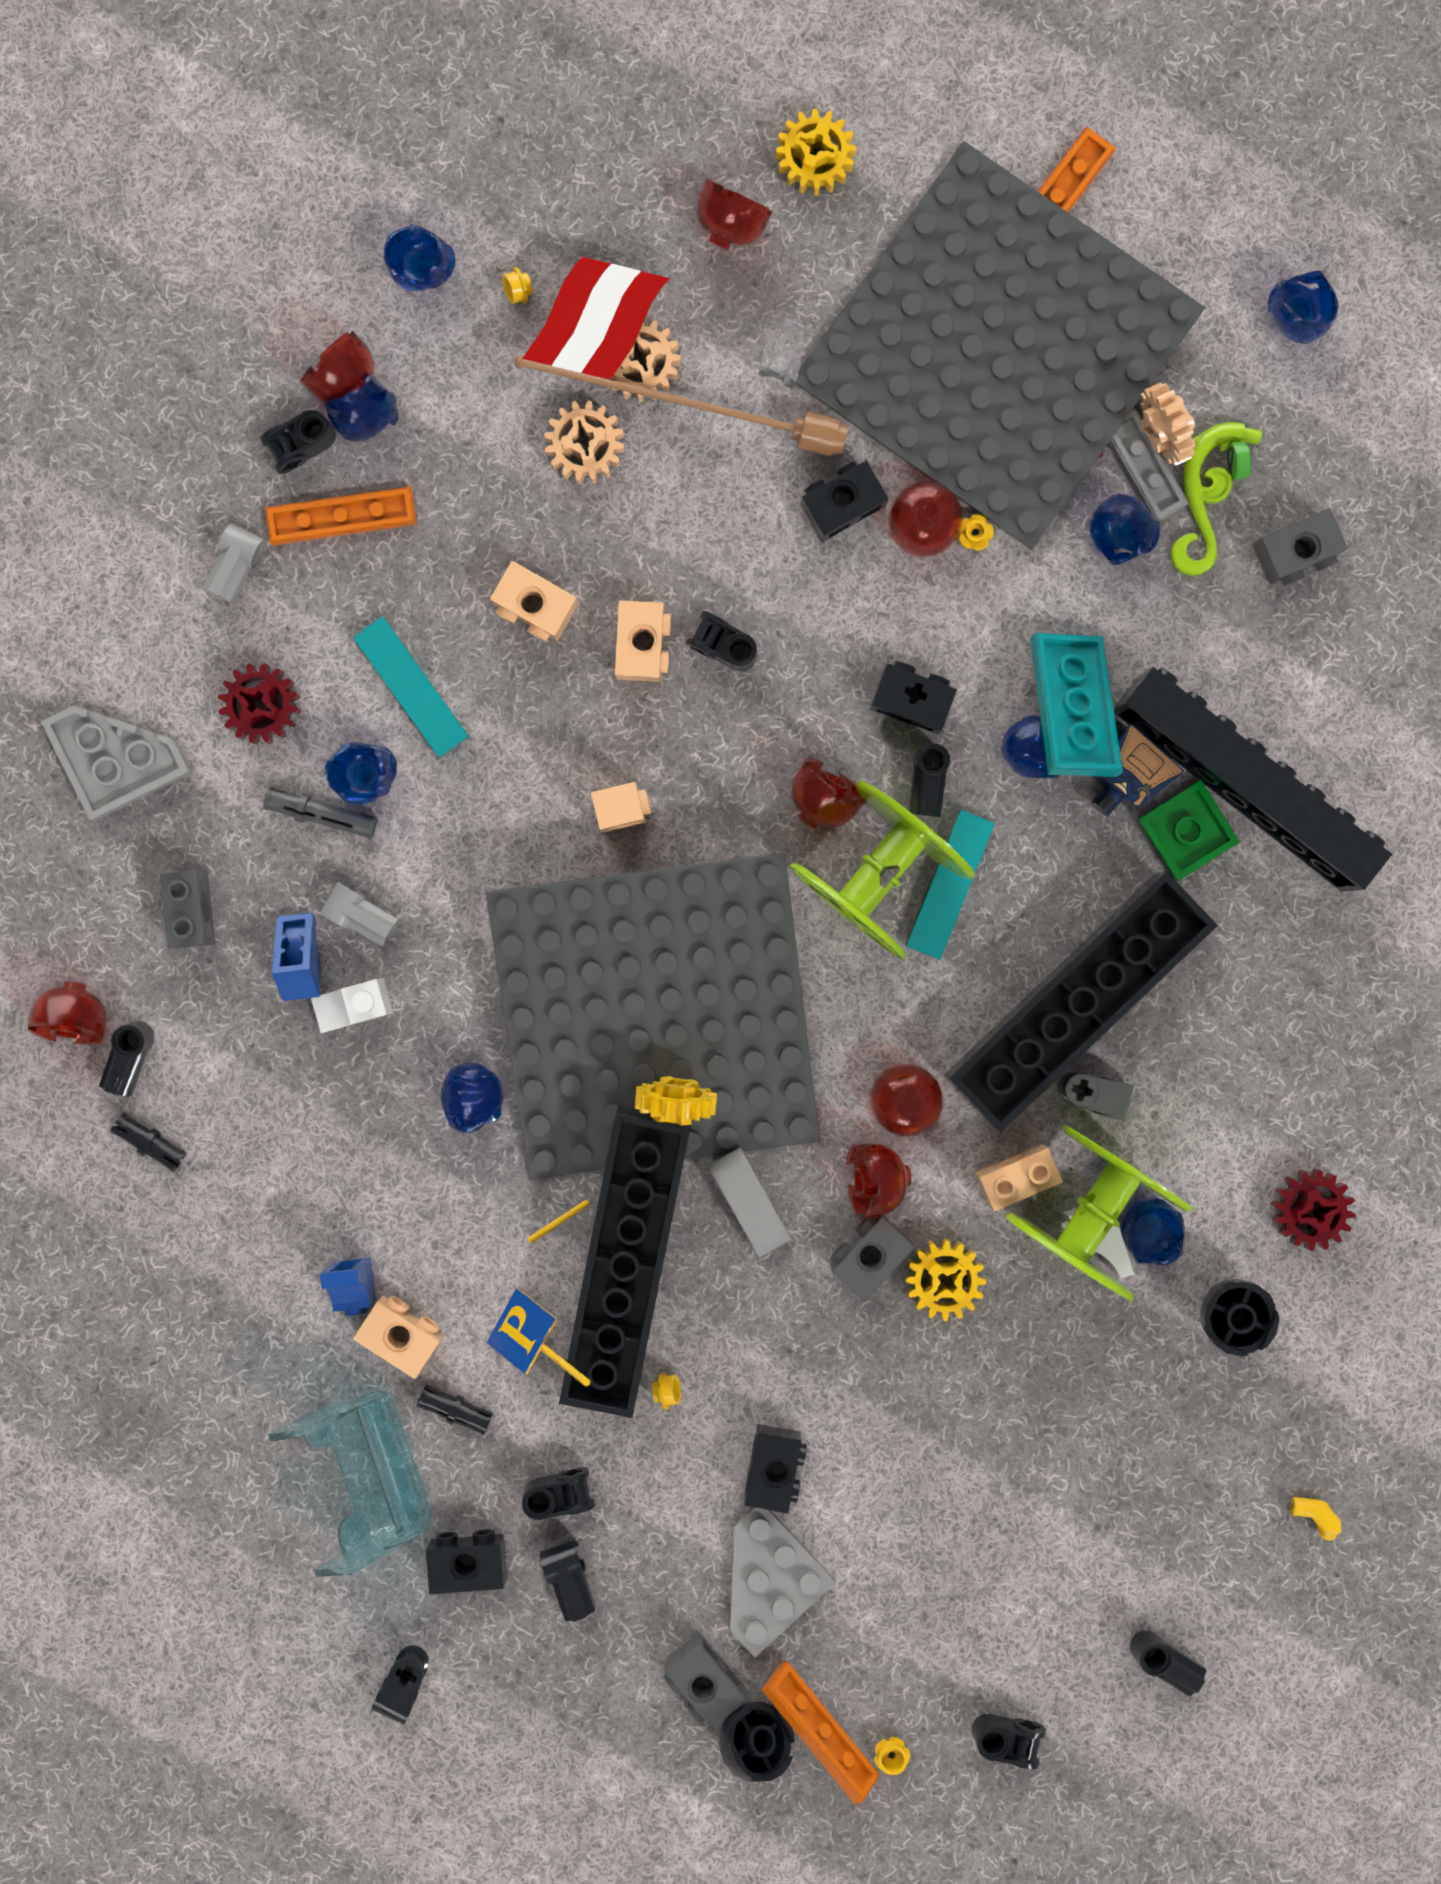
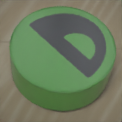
M1245 441L1229 443L1226 455L1228 471L1232 481L1247 479L1251 472L1250 448Z

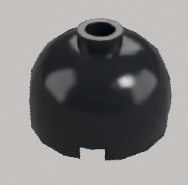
M1242 1279L1221 1281L1210 1288L1202 1300L1200 1309L1203 1330L1210 1341L1227 1354L1242 1357L1248 1356V1353H1253L1258 1349L1261 1351L1269 1346L1277 1334L1280 1319L1273 1298L1267 1291L1251 1281Z
M759 1701L749 1702L737 1708L724 1720L719 1735V1750L723 1762L733 1775L749 1782H767L783 1775L791 1764L793 1756L789 1755L791 1743H795L794 1731L774 1705Z

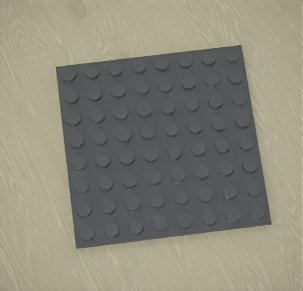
M963 141L792 382L1032 550L1141 399V393L1149 388L1206 307Z
M785 852L485 892L529 1179L605 1169L618 1105L634 1108L637 1086H642V1083L652 1084L653 1081L660 1082V1077L667 1076L695 1080L699 1082L700 1089L709 1088L711 1092L717 1093L716 1114L711 1115L709 1119L700 1117V1121L692 1120L684 1159L727 1154L740 1147L743 1151L820 1142Z

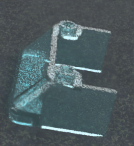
M376 1391L366 1393L313 1411L268 1434L270 1441L303 1437L305 1442L313 1448H325L332 1444L355 1512L344 1518L338 1528V1542L342 1553L314 1569L316 1577L353 1575L427 1529L431 1519L430 1506L395 1402L387 1392Z

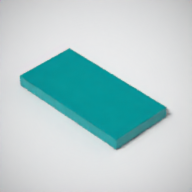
M1034 633L1030 638L1048 775L1118 777L1123 772L1103 636Z

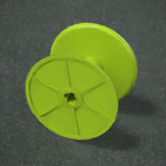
M858 780L856 785L858 793L877 814L893 827L870 856L862 855L864 863L839 893L802 865L791 863L788 867L809 888L888 952L905 961L907 954L904 949L868 916L893 886L897 888L901 886L900 877L921 852H924L937 863L964 879L973 878L975 872L946 841L910 811L871 784ZM898 869L899 871L888 885L882 887L880 877L884 872Z
M1064 1124L1063 1131L1067 1136L1108 1163L1085 1198H1077L1080 1206L1058 1239L1015 1213L1009 1212L1004 1217L1080 1271L1118 1295L1133 1302L1135 1296L1130 1289L1090 1261L1112 1226H1120L1117 1218L1140 1184L1183 1211L1190 1212L1194 1207L1132 1165Z

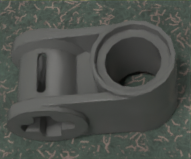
M1071 1072L1061 1078L1058 1084V1093L1062 1100L1068 1104L1125 1121L1134 1085L1105 1077L1099 1078L1079 1072ZM1073 1084H1080V1086L1085 1087L1084 1094L1072 1092Z

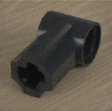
M931 743L923 745L914 754V771L909 811L912 814L941 817L946 772L950 764V755L947 749L940 744ZM928 750L935 751L940 757L939 767L934 771L927 770L922 763L923 755Z
M134 1021L122 1025L114 1031L111 1037L112 1049L99 1087L103 1088L104 1091L114 1095L132 1096L147 1051L154 1043L155 1036L150 1025L142 1021ZM129 1030L134 1031L139 1036L140 1043L138 1048H134L128 1043L127 1033Z
M576 1540L540 1552V1562L546 1581L549 1585H553L565 1621L573 1622L586 1618L589 1614L595 1612L596 1608L584 1574V1559H579L576 1546H579Z
M1141 1631L1133 1636L1130 1642V1651L1144 1672L1151 1676H1157L1189 1697L1200 1691L1205 1683L1204 1678L1207 1671L1203 1665L1164 1642L1152 1631ZM1157 1648L1153 1656L1144 1658L1149 1649Z

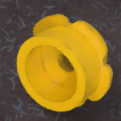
M517 267L512 268L513 272L503 274V287L511 304L521 302L525 305L528 303V296L533 294L532 283L526 272L521 273Z
M973 514L969 519L964 518L959 523L957 529L958 533H960L958 537L960 544L966 549H973L975 551L985 549L989 545L988 541L994 535L992 524L987 523L986 517L980 514ZM977 529L979 534L974 536L972 530Z
M660 1373L658 1380L653 1381L652 1394L655 1403H662L661 1406L665 1410H668L670 1405L680 1404L681 1388L677 1375Z
M890 1737L889 1740L882 1739L875 1747L876 1756L874 1761L880 1770L889 1775H897L904 1771L910 1760V1751L905 1747L902 1739L898 1737ZM890 1752L895 1753L893 1758L888 1756Z

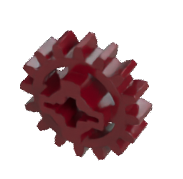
M262 663L257 672L255 666L247 664L246 674H242L238 670L233 671L236 679L234 683L224 680L223 685L229 691L228 694L218 695V699L226 702V707L221 708L218 712L222 716L230 717L224 724L227 729L232 730L238 727L235 737L243 740L249 734V742L257 745L262 736L265 743L273 744V734L285 738L286 733L283 728L286 725L295 728L297 725L290 718L292 714L301 713V709L293 706V701H297L301 696L297 692L289 691L295 684L293 680L288 678L281 681L284 672L276 668L271 674L270 666ZM264 680L260 681L258 686L245 688L251 682ZM279 691L283 699L282 710L278 707L276 698ZM248 696L261 699L266 704V707L271 709V712L258 709L253 704V701L248 699ZM238 699L240 700L241 709H242V712L240 713V715L238 714V711H237V700H238ZM270 719L275 721L267 727L256 728L261 721Z
M1313 1169L1311 1176L1304 1170H1298V1180L1288 1176L1284 1179L1288 1187L1285 1190L1276 1188L1275 1191L1281 1196L1280 1201L1271 1202V1206L1279 1209V1214L1274 1215L1272 1220L1278 1224H1284L1278 1232L1284 1237L1291 1235L1290 1243L1296 1246L1303 1242L1304 1248L1310 1251L1314 1250L1316 1242L1324 1250L1329 1249V1239L1338 1243L1342 1242L1339 1235L1340 1230L1350 1232L1352 1229L1345 1223L1346 1219L1356 1217V1213L1347 1210V1206L1355 1202L1354 1198L1343 1195L1348 1186L1341 1182L1335 1184L1337 1176L1327 1173L1323 1178V1172L1318 1169ZM1316 1186H1323L1332 1196L1321 1197L1320 1190L1316 1189ZM1298 1194L1295 1203L1291 1206L1294 1197ZM1313 1203L1320 1205L1318 1209L1314 1210L1315 1217L1307 1214L1308 1211L1313 1209ZM1295 1223H1306L1311 1233L1301 1232L1295 1226Z

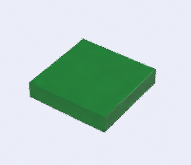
M1202 780L1195 782L1137 819V822L1176 882L1240 843V840Z

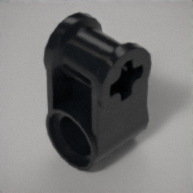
M307 410L291 420L269 429L261 436L260 440L263 446H268L276 461L275 468L277 472L285 474L330 448L336 439V431L331 422L322 413L316 410ZM316 424H322L323 431L321 435L314 439L309 438L311 427Z
M702 611L700 615L702 621L693 638H688L685 644L692 650L709 659H715L733 670L747 671L752 668L758 657L754 639L748 634L732 627L718 616ZM739 644L747 645L751 649L750 656L743 661L733 659L730 653L734 646Z
M581 1467L566 1470L555 1475L531 1480L526 1485L523 1494L522 1508L524 1513L533 1520H543L566 1514H579L595 1507V1500L590 1498L586 1479L589 1476L588 1468ZM574 1485L576 1486L578 1496L575 1494ZM535 1492H543L549 1497V1501L544 1505H536L531 1501L530 1496Z
M412 1645L403 1648L399 1652L388 1677H385L371 1710L405 1725L418 1696V1689L428 1669L429 1658L425 1650ZM407 1665L414 1668L412 1673L405 1670Z
M983 1714L974 1720L971 1726V1733L979 1753L985 1759L1013 1764L1024 1769L1033 1770L1038 1768L1039 1758L1037 1753L1041 1738H1044L1046 1734V1728L1043 1725L1025 1719H1011L993 1714ZM990 1732L998 1733L991 1741L983 1740L984 1736Z

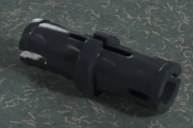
M126 1113L119 1116L115 1121L117 1126H112L110 1133L117 1135L137 1148L139 1155L142 1157L148 1155L167 1167L171 1172L178 1168L181 1163L179 1160L184 1159L187 1154L184 1150H180L160 1137L161 1132L155 1128L149 1130Z
M427 1384L416 1405L418 1408L445 1418L448 1424L453 1425L455 1422L482 1435L485 1434L493 1416V1412L464 1401L463 1396L457 1395V1397H454Z

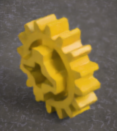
M813 109L811 118H806L801 111L798 113V123L795 124L788 120L785 125L787 133H779L778 135L780 147L776 148L775 158L782 160L779 163L778 171L780 174L789 172L787 176V184L789 186L796 181L800 183L799 193L803 194L807 186L812 187L814 196H818L822 186H825L826 190L831 193L833 192L834 181L836 180L843 185L846 181L845 171L852 172L854 161L851 158L855 157L856 146L850 144L853 140V132H843L845 125L843 118L836 123L832 122L831 111H828L824 118L819 117L817 109ZM830 136L836 141L837 145L832 144ZM815 148L821 149L816 156L810 154ZM792 154H794L793 157L800 160L802 164L801 169L794 162ZM824 170H828L827 172H824V173H821V174H817V173L822 172V171H824Z
M671 1076L660 1077V1082L653 1081L652 1084L642 1083V1086L636 1087L634 1108L640 1109V1113H651L650 1116L653 1117V1120L660 1123L669 1122L679 1125H691L692 1120L700 1121V1117L709 1119L711 1115L716 1114L717 1093L711 1092L709 1088L700 1089L699 1082L692 1079L685 1080Z
M943 1238L941 1247H936L932 1240L928 1241L929 1251L925 1253L918 1248L915 1250L920 1258L918 1262L909 1260L907 1263L914 1271L913 1274L905 1275V1281L914 1284L913 1287L907 1290L909 1297L919 1296L915 1306L918 1310L928 1306L927 1315L930 1318H933L938 1311L943 1321H948L949 1312H954L961 1319L963 1318L961 1309L966 1306L969 1310L974 1311L975 1307L971 1300L973 1297L982 1299L984 1296L977 1289L978 1285L986 1284V1279L983 1276L977 1275L978 1272L984 1269V1266L981 1262L972 1263L976 1253L972 1249L963 1253L964 1244L960 1241L955 1244L954 1248H951L947 1238ZM941 1256L955 1257L950 1262H938L935 1259ZM925 1268L929 1273V1282L922 1289L921 1277ZM968 1270L969 1284L965 1291L962 1287V1277L967 1274L966 1271ZM940 1274L951 1275L950 1278L953 1283L949 1287L944 1283L940 1285L941 1282L938 1278ZM941 1298H953L955 1300L949 1303L937 1302Z

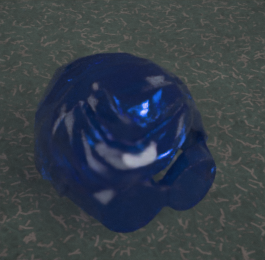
M410 224L389 234L384 244L383 258L390 277L404 290L414 292L435 289L447 281L455 268L456 258L452 246L448 245L446 241L435 233L419 225Z
M1312 271L1277 283L1269 295L1267 311L1273 314L1280 332L1290 341L1303 345L1309 344L1325 335L1336 319L1339 303L1334 288L1331 287L1323 272ZM1298 282H1302V283H1305V284H1315V283H1317V285H1318L1319 287H1318V288H1308V287H1306V286H1304V285H1302V284H1300V283H1298Z
M371 374L364 377L365 384L360 389L351 391L344 397L333 398L324 403L328 419L342 438L347 441L359 442L369 440L384 430L389 423L395 425L398 421L397 396L394 392H388Z
M1125 493L1113 494L1099 504L1090 521V537L1098 551L1112 565H1119L1140 554L1150 553L1156 547L1160 538V522L1153 519L1151 513L1142 502L1134 496ZM1125 549L1133 553L1121 552L1116 554L1113 550Z
M1030 715L1024 717L1007 730L1002 740L1001 753L1014 772L1028 778L1054 779L1060 776L1048 775L1040 716Z
M349 742L342 744L337 752L327 760L325 775L329 787L342 800L353 805H363L376 801L390 792L391 784L397 774V761L388 747L361 742Z
M471 1062L454 1066L449 1071L441 1087L440 1100L448 1124L453 1129L462 1133H472L480 1130L485 1124L497 1120L502 1115L503 1088L499 1078L493 1071L478 1063Z
M1151 1197L1138 1201L1130 1207L1123 1219L1121 1234L1128 1251L1131 1252L1136 1263L1169 1265L1182 1256L1185 1239L1184 1218L1180 1212L1163 1199Z

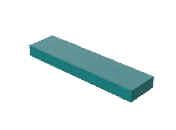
M383 616L353 637L439 758L470 737Z
M959 810L947 843L976 872L995 823ZM938 863L905 945L906 947L941 960L973 878L964 879Z

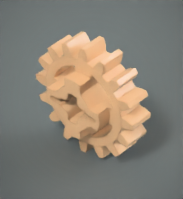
M654 320L650 327L645 326V323H643L632 350L613 376V380L655 391L662 388L668 392L670 384L667 379L677 380L678 371L673 367L681 365V356L673 354L679 350L678 342H668L671 337L669 328L659 332L657 320ZM641 337L651 339L654 342H648L644 339H641ZM635 347L639 354L646 358L647 372L644 370L643 365H640L638 360H635ZM665 360L662 371L655 377L654 371L656 366ZM633 376L640 379L641 382H634L626 377ZM623 391L624 399H628L632 393ZM637 394L638 401L643 402L644 396Z
M1160 382L1145 389L1141 393L1143 401L1140 402V406L1143 409L1144 415H1142L1143 419L1140 422L1142 430L1150 440L1153 450L1157 453L1161 452L1162 456L1166 457L1167 463H1173L1174 466L1190 459L1195 454L1193 451L1195 442L1191 438L1192 434H1194L1195 424L1193 417L1184 406L1183 399L1175 395L1174 390L1169 391L1166 383L1162 384Z
M588 400L585 409H580L578 403L574 401L572 402L573 411L568 413L562 407L559 409L561 416L559 421L550 418L549 424L554 432L544 433L545 441L553 445L546 447L545 452L547 457L556 456L551 462L554 470L562 466L564 467L562 471L564 479L567 480L572 474H575L577 484H582L584 476H589L592 483L595 484L597 483L596 474L601 472L607 478L610 476L608 469L610 464L619 467L620 460L615 453H624L625 451L624 444L617 442L624 437L623 429H613L618 424V419L615 415L606 418V406L602 405L598 411H594L592 401ZM586 420L594 421L600 424L601 427L595 428L588 424ZM573 423V427L568 435L562 436L566 428ZM580 429H583L585 436L589 440V456H586L585 450L582 449L580 444ZM608 446L606 454L596 462V457L600 450ZM574 456L581 460L584 466L574 464L565 457Z

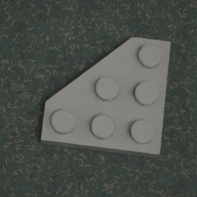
M75 705L40 721L90 821L95 822L193 773L176 739Z
M751 1507L734 1523L730 1632L755 1658L824 1595L836 1581L771 1510Z

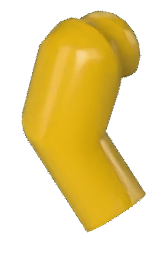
M1300 1497L1291 1498L1290 1514L1292 1516L1312 1518L1317 1525L1318 1535L1322 1539L1332 1541L1340 1534L1341 1521L1325 1501Z

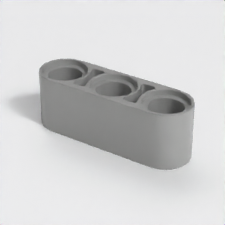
M741 1147L708 1165L759 1257L792 1240L789 1231L785 1229L779 1213Z

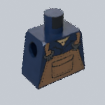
M1133 724L1124 727L1118 735L1123 772L1118 777L1092 776L1104 788L1092 800L1091 804L1107 817L1120 803L1130 811L1138 809L1184 772L1179 765Z

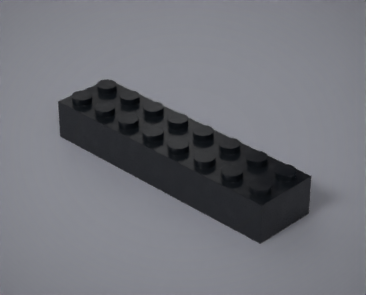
M1152 667L1135 679L1113 707L1114 714L1127 725L1133 724L1173 761L1196 779L1202 780L1205 786L1339 891L1365 890L1393 855L1384 848L1386 843L1380 836L1369 830L1366 832L1361 830L1354 824L1356 819L1353 815L1340 807L1335 809L1324 801L1326 795L1320 789L1311 784L1305 786L1295 778L1297 773L1293 768L1282 761L1277 763L1265 754L1267 749L1253 738L1245 739L1235 731L1237 726L1233 721L1224 715L1219 714L1216 716L1206 708L1208 704L1201 696L1192 691L1187 693L1176 685L1178 680L1169 671L1163 668L1157 670L1155 667Z
M1167 871L1155 873L947 1071L944 1076L993 1128L1001 1133L1218 925Z
M618 1105L567 1359L570 1365L590 1380V1385L584 1386L565 1371L559 1404L633 1418L691 1125H679L669 1122L660 1123L653 1120V1117L650 1116L651 1113H640V1109Z

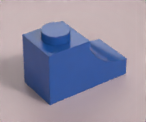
M313 912L276 916L272 975L283 1001L320 997L321 966L317 950L316 920Z
M371 1257L337 1261L320 1273L321 1288L327 1290L332 1302L333 1312L344 1311L345 1316L360 1315L366 1313L367 1308L376 1302Z

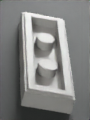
M1133 408L1110 440V444L1156 524L1188 506L1189 502L1161 452L1157 453L1153 450L1150 440L1142 430L1140 422L1142 418L1137 409Z

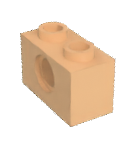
M511 561L490 598L493 605L498 607L495 611L498 616L513 624L519 619L530 625L527 632L544 642L549 637L556 641L559 640L579 605L577 597L514 561ZM533 596L541 598L543 605L538 612L528 613L524 611V603L528 598Z
M619 600L615 677L617 680L661 682V673H668L669 651L662 650L663 636H670L671 614L664 613V603ZM642 633L649 634L654 638L653 646L646 651H640L633 645L634 639Z
M635 782L591 792L599 829L603 833L646 824L645 815L652 813L646 790H639Z
M1039 1144L974 1172L988 1206L994 1212L1063 1183L1049 1148L1043 1144Z
M382 1296L370 1311L353 1340L413 1379H416L444 1335L438 1331L440 1326L426 1316H421L419 1319L407 1311L409 1306L395 1296H390L389 1299ZM393 1327H405L410 1334V1339L405 1342L397 1340L393 1335Z

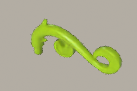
M1225 422L1214 425L1192 438L1195 442V447H1193L1195 454L1184 463L1183 487L1185 497L1189 502V508L1203 535L1206 553L1201 560H1193L1187 555L1186 550L1189 543L1198 540L1196 533H1188L1178 538L1172 545L1170 558L1174 568L1181 574L1199 576L1207 572L1214 565L1217 557V544L1204 503L1216 504L1223 501L1230 493L1233 484L1231 475L1226 469L1214 467L1203 474V478L1208 479L1211 482V486L1208 488L1203 487L1200 481L1202 463L1206 456L1218 446H1221L1220 451L1224 452L1228 448L1229 443L1245 441L1249 444L1259 445L1262 430L1247 428L1245 423Z

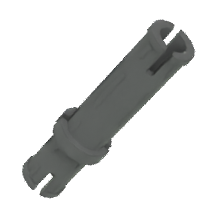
M270 787L267 790L263 804L264 810H271L295 817L296 822L304 823L306 820L363 836L370 840L374 836L378 822L377 816H370L313 800L311 795L302 793L299 796L275 789L274 787Z

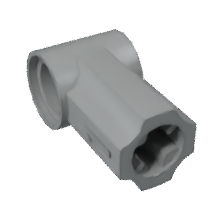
M233 523L229 524L220 537L217 547L219 555L202 588L234 604L250 570L257 568L259 563L256 560L261 550H266L267 541Z
M338 881L320 914L346 929L350 927L376 944L385 946L400 919L366 900L367 896L364 894H359L349 889L347 884Z

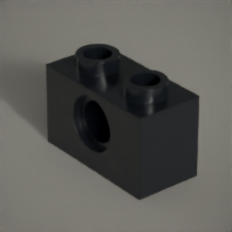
M867 460L859 465L855 461L848 463L836 472L838 477L827 483L824 480H819L804 490L806 495L802 496L801 506L822 543L886 507L889 498ZM840 491L846 492L851 496L852 503L845 507L838 506L833 501L832 496Z
M757 1424L744 1494V1506L789 1514L790 1502L797 1503L800 1490V1480L795 1479L797 1465L804 1466L807 1444L801 1443L802 1439L799 1431ZM772 1462H781L786 1466V1470L780 1475H771L767 1472L766 1468Z
M491 1529L477 1530L470 1537H458L456 1532H444L435 1536L436 1539L430 1540L426 1549L429 1594L504 1589L507 1580L504 1534L495 1535L494 1530ZM470 1554L475 1559L476 1564L472 1566L463 1565L459 1561L458 1555Z

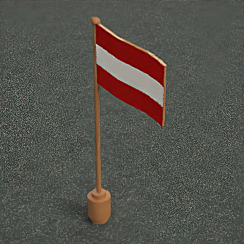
M582 256L565 278L544 327L525 355H517L514 359V365L519 370L523 366L792 431L791 439L797 441V449L831 457L833 453L841 455L845 445L848 425L840 424V419L805 411L803 418L796 417L795 423L791 424L611 380L632 350L651 304L662 288L670 281L668 277Z

